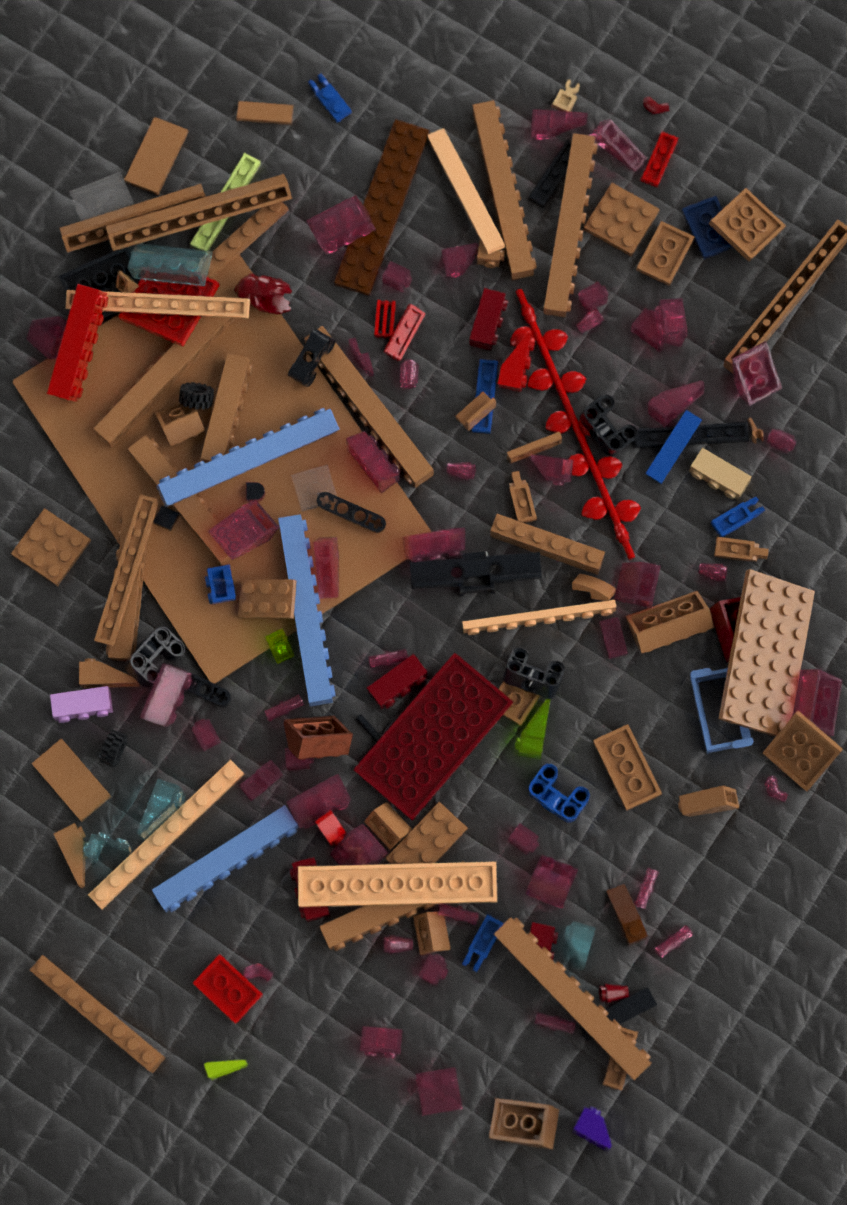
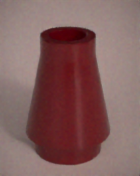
M604 983L598 989L601 1002L609 1003L629 997L627 985L621 986Z

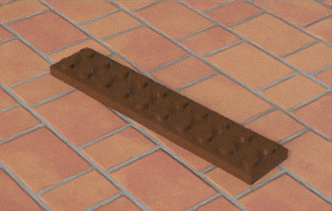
M395 119L334 285L370 296L428 140L429 129Z

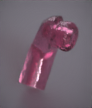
M769 776L765 781L768 795L785 803L788 793L779 790L778 779L775 776Z
M261 964L247 966L243 972L244 977L247 979L261 976L267 982L274 976L272 972Z

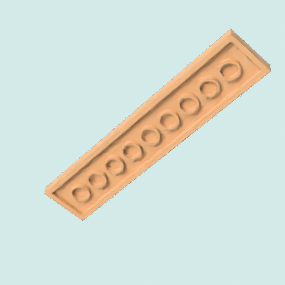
M496 862L298 867L299 907L497 902Z

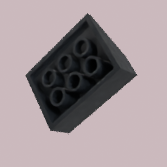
M125 247L59 276V279L67 294V290H76L77 284L103 292H121L116 287L118 271L128 275L137 284L141 280V276L128 247ZM103 311L102 315L105 318L116 312Z

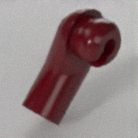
M651 97L643 99L644 108L651 114L669 112L668 102L658 104Z

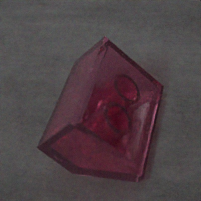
M356 195L306 220L326 255L375 230L369 212Z
M362 432L346 438L349 453L381 493L400 480V470L394 463L390 464L387 460L389 458L383 449H378L376 446L377 441L372 435L368 436L366 432Z
M464 527L402 536L406 559H411L412 562L423 561V557L430 556V559L442 558L441 554L449 553V556L460 555V551L465 550Z
M163 664L140 718L165 727L173 724L177 717L176 709L182 705L185 698L183 693L191 685L192 678L190 677L192 673L173 664Z
M820 669L800 670L793 715L797 711L801 712L826 735L834 736L842 679Z
M337 774L286 803L299 828L304 827V829H307L315 824V820L321 818L330 810L346 808L351 798L340 776Z

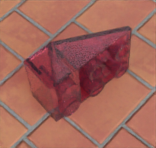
M255 499L241 506L211 528L208 533L231 560H234L270 541L279 529V526Z

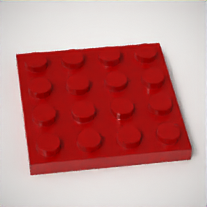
M155 255L139 281V286L133 293L213 297L220 284L218 281ZM121 312L118 316L120 320L182 347H184L201 316Z

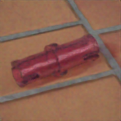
M406 648L402 650L385 651L383 654L368 656L370 668L382 665L392 666V663L406 660L408 655Z
M298 694L284 702L283 700L279 701L278 705L264 710V713L270 722L281 715H288L290 711L303 706L304 703Z
M647 868L644 880L638 887L640 890L634 903L635 906L646 909L650 894L654 892L653 886L659 874L658 871Z
M440 904L437 913L438 915L453 918L454 921L458 922L460 920L476 925L479 917L478 912L462 909V906L454 907L447 904Z
M685 925L675 934L667 936L668 939L654 949L658 956L663 958L673 949H678L681 943L693 936V933Z
M537 1012L534 1023L552 1028V1031L559 1030L572 1035L576 1026V1022L561 1019L558 1015L554 1017Z

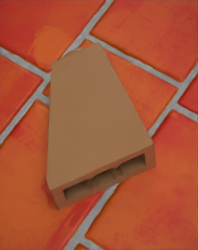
M726 786L681 795L678 802L680 812L688 817L739 809L736 789Z

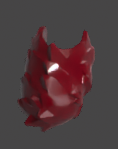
M249 273L234 288L238 298L250 299V306L261 312L279 315L291 311L290 302L283 296L284 294L292 293V290L289 288L290 284L280 278L266 275L257 276L254 273Z

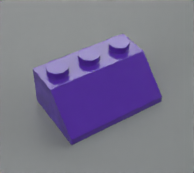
M591 1106L589 1109L585 1107L572 1133L608 1152L612 1144L604 1118L600 1116L601 1112Z

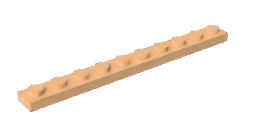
M67 290L66 309H71L76 290ZM106 292L108 293L107 297L109 300L107 307L103 308V311L249 318L250 299Z
M232 760L227 762L95 887L88 896L101 909H104L245 774Z

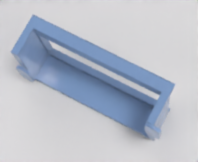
M710 668L694 670L690 674L706 754L731 748L747 747L753 744V738H751L749 729L739 726L742 736L741 740L713 746L711 744L698 683L724 678L727 675L728 668L711 671Z

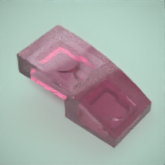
M356 337L348 339L351 352L359 366L369 376H374L368 352L360 354Z
M270 760L256 770L254 775L241 783L239 787L252 802L279 780L283 773Z

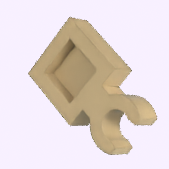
M571 80L566 82V91L560 89L552 105L553 108L566 114L571 112L577 100V96L574 94L578 93L580 86L577 83L575 88H570Z

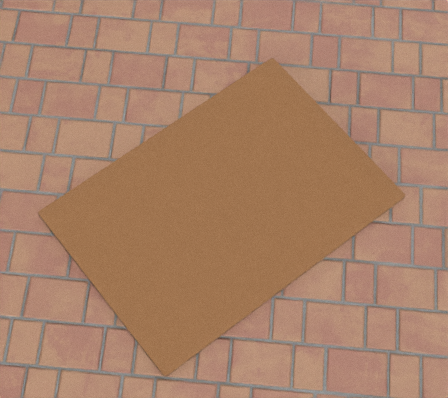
M240 255L213 278V280L218 281L220 284L213 297H219L222 294L225 298H238L234 292L235 286L244 276L252 273ZM250 306L249 318H236L113 448L95 434L93 429L95 423L108 414V409L120 401L124 392H129L132 389L134 382L146 374L147 368L155 364L159 360V356L172 347L173 342L120 320L118 314L98 327V340L92 347L93 358L91 362H88V375L86 380H83L81 387L83 388V393L77 402L47 394L58 352L13 380L14 386L117 542L118 532L122 528L120 514L123 512L124 507H136L139 495L159 500L154 519L161 506H165L156 485L133 459L128 448L146 435L149 440L151 438L155 440L159 446L157 449L160 453L164 452L170 459L168 463L172 468L176 466L179 471L185 468L188 471L194 469V465L201 462L200 458L227 353L250 358L251 365H253L252 374L248 376L246 381L249 383L247 393H243L242 397L244 406L242 411L238 413L240 418L238 428H234L233 435H235L234 445L230 446L229 449L238 445L239 448L246 446L245 442L254 438L258 441L264 438L263 434L273 430L274 433L281 431V426L288 423L292 426L298 423L297 419L306 415L308 418L315 416L314 412L324 408L325 411L331 409L340 428L337 432L195 494V496L198 494L205 502L203 505L207 510L210 508L217 516L215 520L218 524L222 522L229 531L227 535L230 538L234 537L240 544L238 547L240 554L226 564H230L236 600L218 604L209 603L208 593H211V587L207 588L205 576H208L207 569L221 565L180 515L171 531L154 524V522L152 523L147 539L143 581L211 683L216 684L297 631L295 616L294 619L238 617L241 579H288L278 518L301 514L302 520H306L308 531H304L305 538H309L311 549L307 551L308 556H312L314 567L310 568L311 575L315 574L317 586H313L314 593L319 594L320 604H317V610L321 611L322 614L435 542V536L319 368L316 366L314 371L317 375L309 387L303 386L288 376V372L302 351L303 345L281 314L261 312ZM309 354L306 355L307 362L312 361ZM187 382L198 384L199 382L201 385L207 384V386H211L214 389L212 407L203 410L201 408L196 409L205 431L196 437L184 440L181 444L170 446L155 412L179 402L180 386ZM246 483H260L264 487L262 498L246 500ZM322 492H329L374 512L385 519V529L380 533H375L322 510L317 505V496ZM328 496L320 498L323 506L326 503L332 505L330 509L334 510V505L338 500L334 499L332 503L328 500ZM341 503L337 506V511L340 514H345L348 511V506ZM170 505V506L167 507V508H169V509H171V510L177 512L172 505ZM358 511L354 515L355 519L359 522L363 521L366 517L362 511ZM369 515L368 521L365 523L367 526H369V522L373 523L375 529L383 526L380 519H377V521L371 520L372 515Z

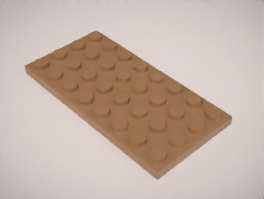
M751 569L746 570L718 719L776 737L792 718L815 591Z

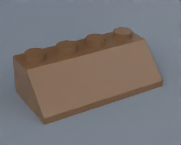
M698 591L626 616L635 643L641 653L651 652L656 648L670 645L678 640L687 639L692 635L704 633L714 628L710 610Z

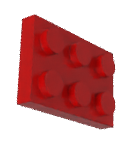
M221 954L193 982L235 1024L263 996Z

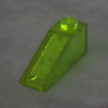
M550 699L544 701L522 731L521 738L516 739L515 749L518 750V756L541 759Z

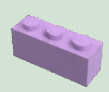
M108 686L50 695L52 715L55 721L59 723L69 722L73 718L85 720L93 715L105 717L108 716V713H113L111 692Z

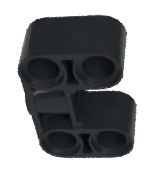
M314 329L295 363L291 366L288 376L303 386L309 387L316 378L317 373L314 371L324 354L328 355L331 352L336 340L322 331ZM312 352L313 360L307 362L306 355Z
M604 394L582 411L580 422L604 453L608 456H614L636 439L638 430L631 424L623 426L618 431L614 428L606 415L614 407L615 401L611 395ZM601 402L606 403L608 408H603ZM586 413H591L594 419L587 417ZM624 432H628L631 438H627ZM610 442L615 443L617 449L612 448Z
M159 627L126 660L125 669L143 687H152L161 679L160 670L152 663L154 658L160 653L166 660L175 661L184 654L185 646L169 629ZM157 634H160L162 636L163 641H160L157 638ZM171 647L176 649L177 654L171 651ZM133 660L138 662L139 668L133 665ZM147 673L152 675L153 681L147 678Z
M520 647L513 649L506 664L503 681L508 685L540 695L546 699L554 698L561 685L565 665L560 661H551L545 671L527 664L529 653L526 649Z

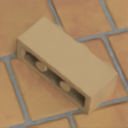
M704 448L697 455L689 471L694 478L698 480L703 479L708 482L711 488L715 490L720 489L725 492V496L730 499L735 498L736 500L740 499L752 477Z

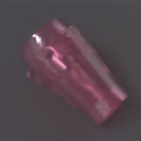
M597 308L590 309L580 322L576 324V327L583 334L601 325L604 318Z
M471 462L448 463L447 474H452L465 480L474 479L475 464Z
M701 563L698 573L720 582L726 580L728 567L724 566V564Z
M394 935L384 937L385 953L394 954L413 950L412 938Z

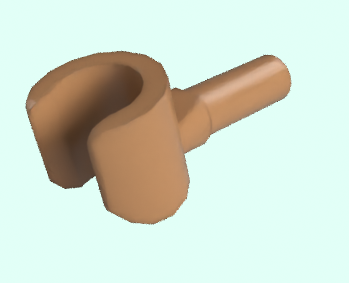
M748 418L747 420L752 429V442L756 444V438H760L763 442V431L757 429L752 418Z

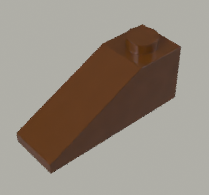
M625 884L607 890V895L628 946L646 940L648 935Z

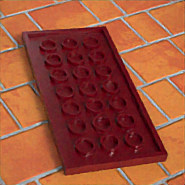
M454 653L353 770L413 821L514 702Z

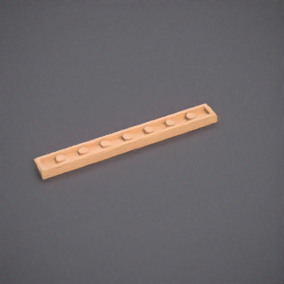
M443 128L428 134V140L487 254L505 248L499 232L445 129Z

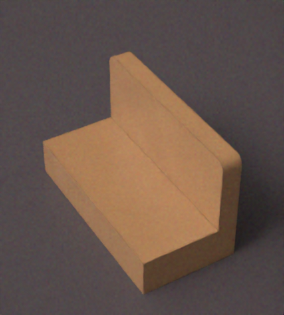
M482 392L456 415V419L470 431L496 407V400L494 398L490 399Z
M387 802L374 809L364 821L390 850L412 831V828Z
M443 911L426 912L413 916L420 955L450 950Z

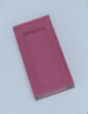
M615 617L599 621L609 659L628 655L619 618Z

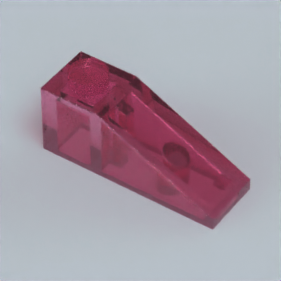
M533 109L531 137L543 140L586 125L588 113Z
M611 119L601 121L590 134L595 136V140L602 148L634 172L647 160V157Z
M700 380L661 392L649 401L648 414L662 426H667L704 393V382Z
M321 537L314 541L319 598H338L337 537Z

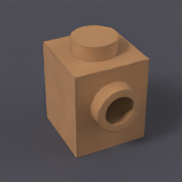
M480 240L477 264L484 265L487 268L499 267L500 261H504L505 250L500 249L487 254Z

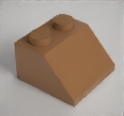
M180 402L155 412L170 446L181 444L184 440L196 437L205 431L196 409H191L189 406L185 407Z

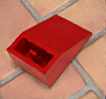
M531 332L527 333L501 365L498 379L499 388L519 392L522 391V388H526L528 377L525 375V371L530 369L531 357L529 352L534 350L535 338H532Z

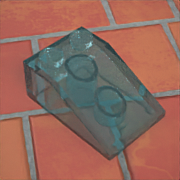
M157 779L137 831V835L141 840L145 841L179 807H182L185 796H183L184 792L180 786Z

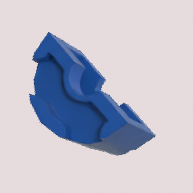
M230 564L208 568V576H205L207 588L211 587V593H208L209 603L218 604L236 600Z

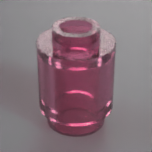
M404 360L400 364L399 382L403 388H415L418 383L419 364L415 363L414 360Z
M772 429L767 443L771 444V447L788 453L789 450H794L797 441L794 440L795 436L780 429Z

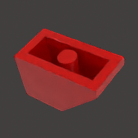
M331 810L315 821L318 830L330 846L334 844L338 846L345 840L346 831Z

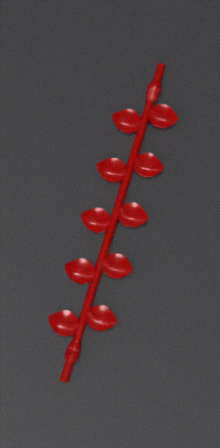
M518 289L516 294L522 306L521 314L530 325V328L524 326L515 330L511 336L510 345L517 347L527 333L531 332L532 338H535L548 370L542 368L534 371L528 380V388L545 391L554 382L566 412L557 411L548 418L545 428L547 431L565 433L572 425L584 455L575 454L569 457L563 471L569 475L583 476L590 467L602 498L593 497L589 499L583 506L582 516L599 520L608 511L614 524L616 539L623 545L628 559L632 560L635 558V554L629 542L630 534L621 521L631 522L635 520L641 507L632 500L620 501L614 507L602 478H615L621 470L622 463L617 458L609 456L600 459L596 465L584 436L591 435L580 420L578 422L566 392H579L583 388L586 378L579 372L570 371L565 373L560 380L548 351L561 350L566 344L568 336L561 330L552 329L547 331L542 337L536 323L534 308H532L531 304H528L523 290ZM586 414L587 417L594 419L592 414Z

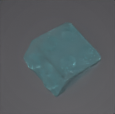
M98 832L97 835L92 834L89 842L86 841L83 848L84 856L89 862L97 864L103 846L130 854L133 852L128 841L117 838L115 841L109 838V835Z

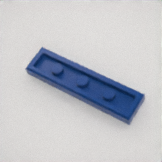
M479 360L476 397L484 392L490 399L495 398L498 361ZM493 410L472 428V432L491 434Z
M686 410L645 474L662 484L702 419Z

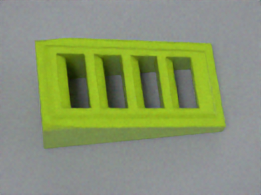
M246 1060L207 1062L204 1063L208 1078L213 1080L243 1069L248 1064Z

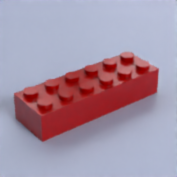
M77 284L47 394L75 402L78 401V398H81L83 393L82 383L88 375V362H91L93 358L92 347L98 340L97 330L98 326H101L103 322L102 312L103 308H106L108 304V293Z

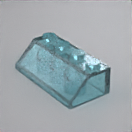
M140 244L132 251L128 269L135 279L205 286L213 252Z

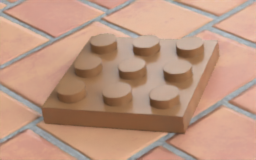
M611 183L585 224L584 230L632 257L659 214L660 209Z
M747 188L709 222L749 262L786 227Z
M44 508L11 555L58 586L91 540Z
M797 711L764 750L763 754L807 792L843 749L801 712Z

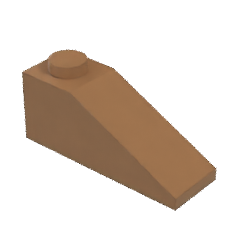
M89 658L85 659L84 662H79V685L81 688L105 686L109 688L139 687V683L132 676L96 661V659Z
M74 823L54 833V836L78 886L82 889L85 887L86 843L83 838L86 837V834L82 827L78 828Z

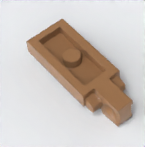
M519 471L511 472L513 483L509 484V490L517 521L522 523L537 521L528 483H526V480L521 481Z
M717 537L714 557L757 562V558H768L769 549L759 548V544H756L754 541Z

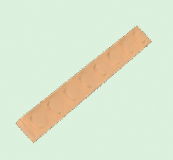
M615 600L463 621V632L468 633V635L479 634V631L484 630L496 632L498 628L506 627L507 630L516 629L519 625L532 627L540 622L552 624L556 622L555 620L561 619L563 621H572L575 619L574 617L582 616L583 619L594 617L593 615L595 614L608 616L616 611Z

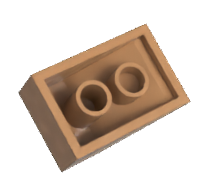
M496 1098L489 1138L553 1150L560 1109L546 1104Z

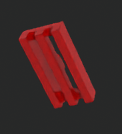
M377 300L374 337L391 338L394 332L396 301ZM381 306H384L382 333H379ZM388 307H391L390 331L388 334L386 333Z

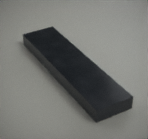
M568 139L528 197V200L543 209L566 177L572 144Z
M647 987L605 1009L608 1012L606 1016L611 1022L615 1019L621 1025L657 1006V1003ZM578 1023L586 1042L592 1040L591 1035Z

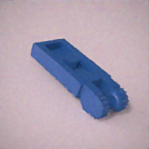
M320 73L317 77L324 88L319 90L313 80H310L308 84L314 91L317 99L336 123L351 114L352 110Z
M757 497L745 503L742 502L711 521L719 537H725L765 511L764 507H759L751 513L748 510L749 507L759 501Z
M487 915L473 939L462 965L467 966L473 953L480 956L473 971L477 972L497 940L493 934L504 923Z

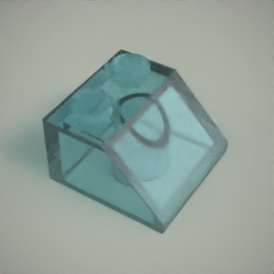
M573 921L571 926L567 925L564 939L567 940L566 946L579 969L584 971L596 928Z

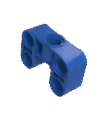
M546 764L531 781L529 795L546 810L555 814L567 823L574 822L588 804L590 793L585 787H577L567 798L552 787L558 776L557 768L552 764ZM546 770H551L554 772V776L546 778L543 773ZM539 785L543 791L540 794H535L532 788ZM577 793H584L586 799L578 801L575 795ZM571 808L575 814L572 817H567L564 814V810Z

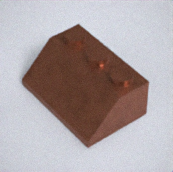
M335 716L284 719L283 723L288 748L296 758L305 760L307 758L339 757L340 755L349 754L353 734Z

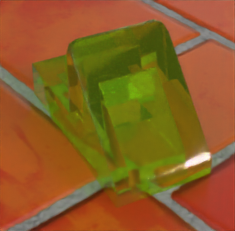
M282 628L264 637L277 664L295 656Z

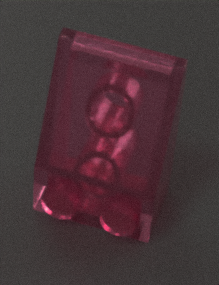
M766 341L732 359L735 385L740 398L749 406L782 389Z

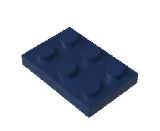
M717 196L682 209V214L692 235L695 236L694 240L703 259L734 248L709 224L723 210Z

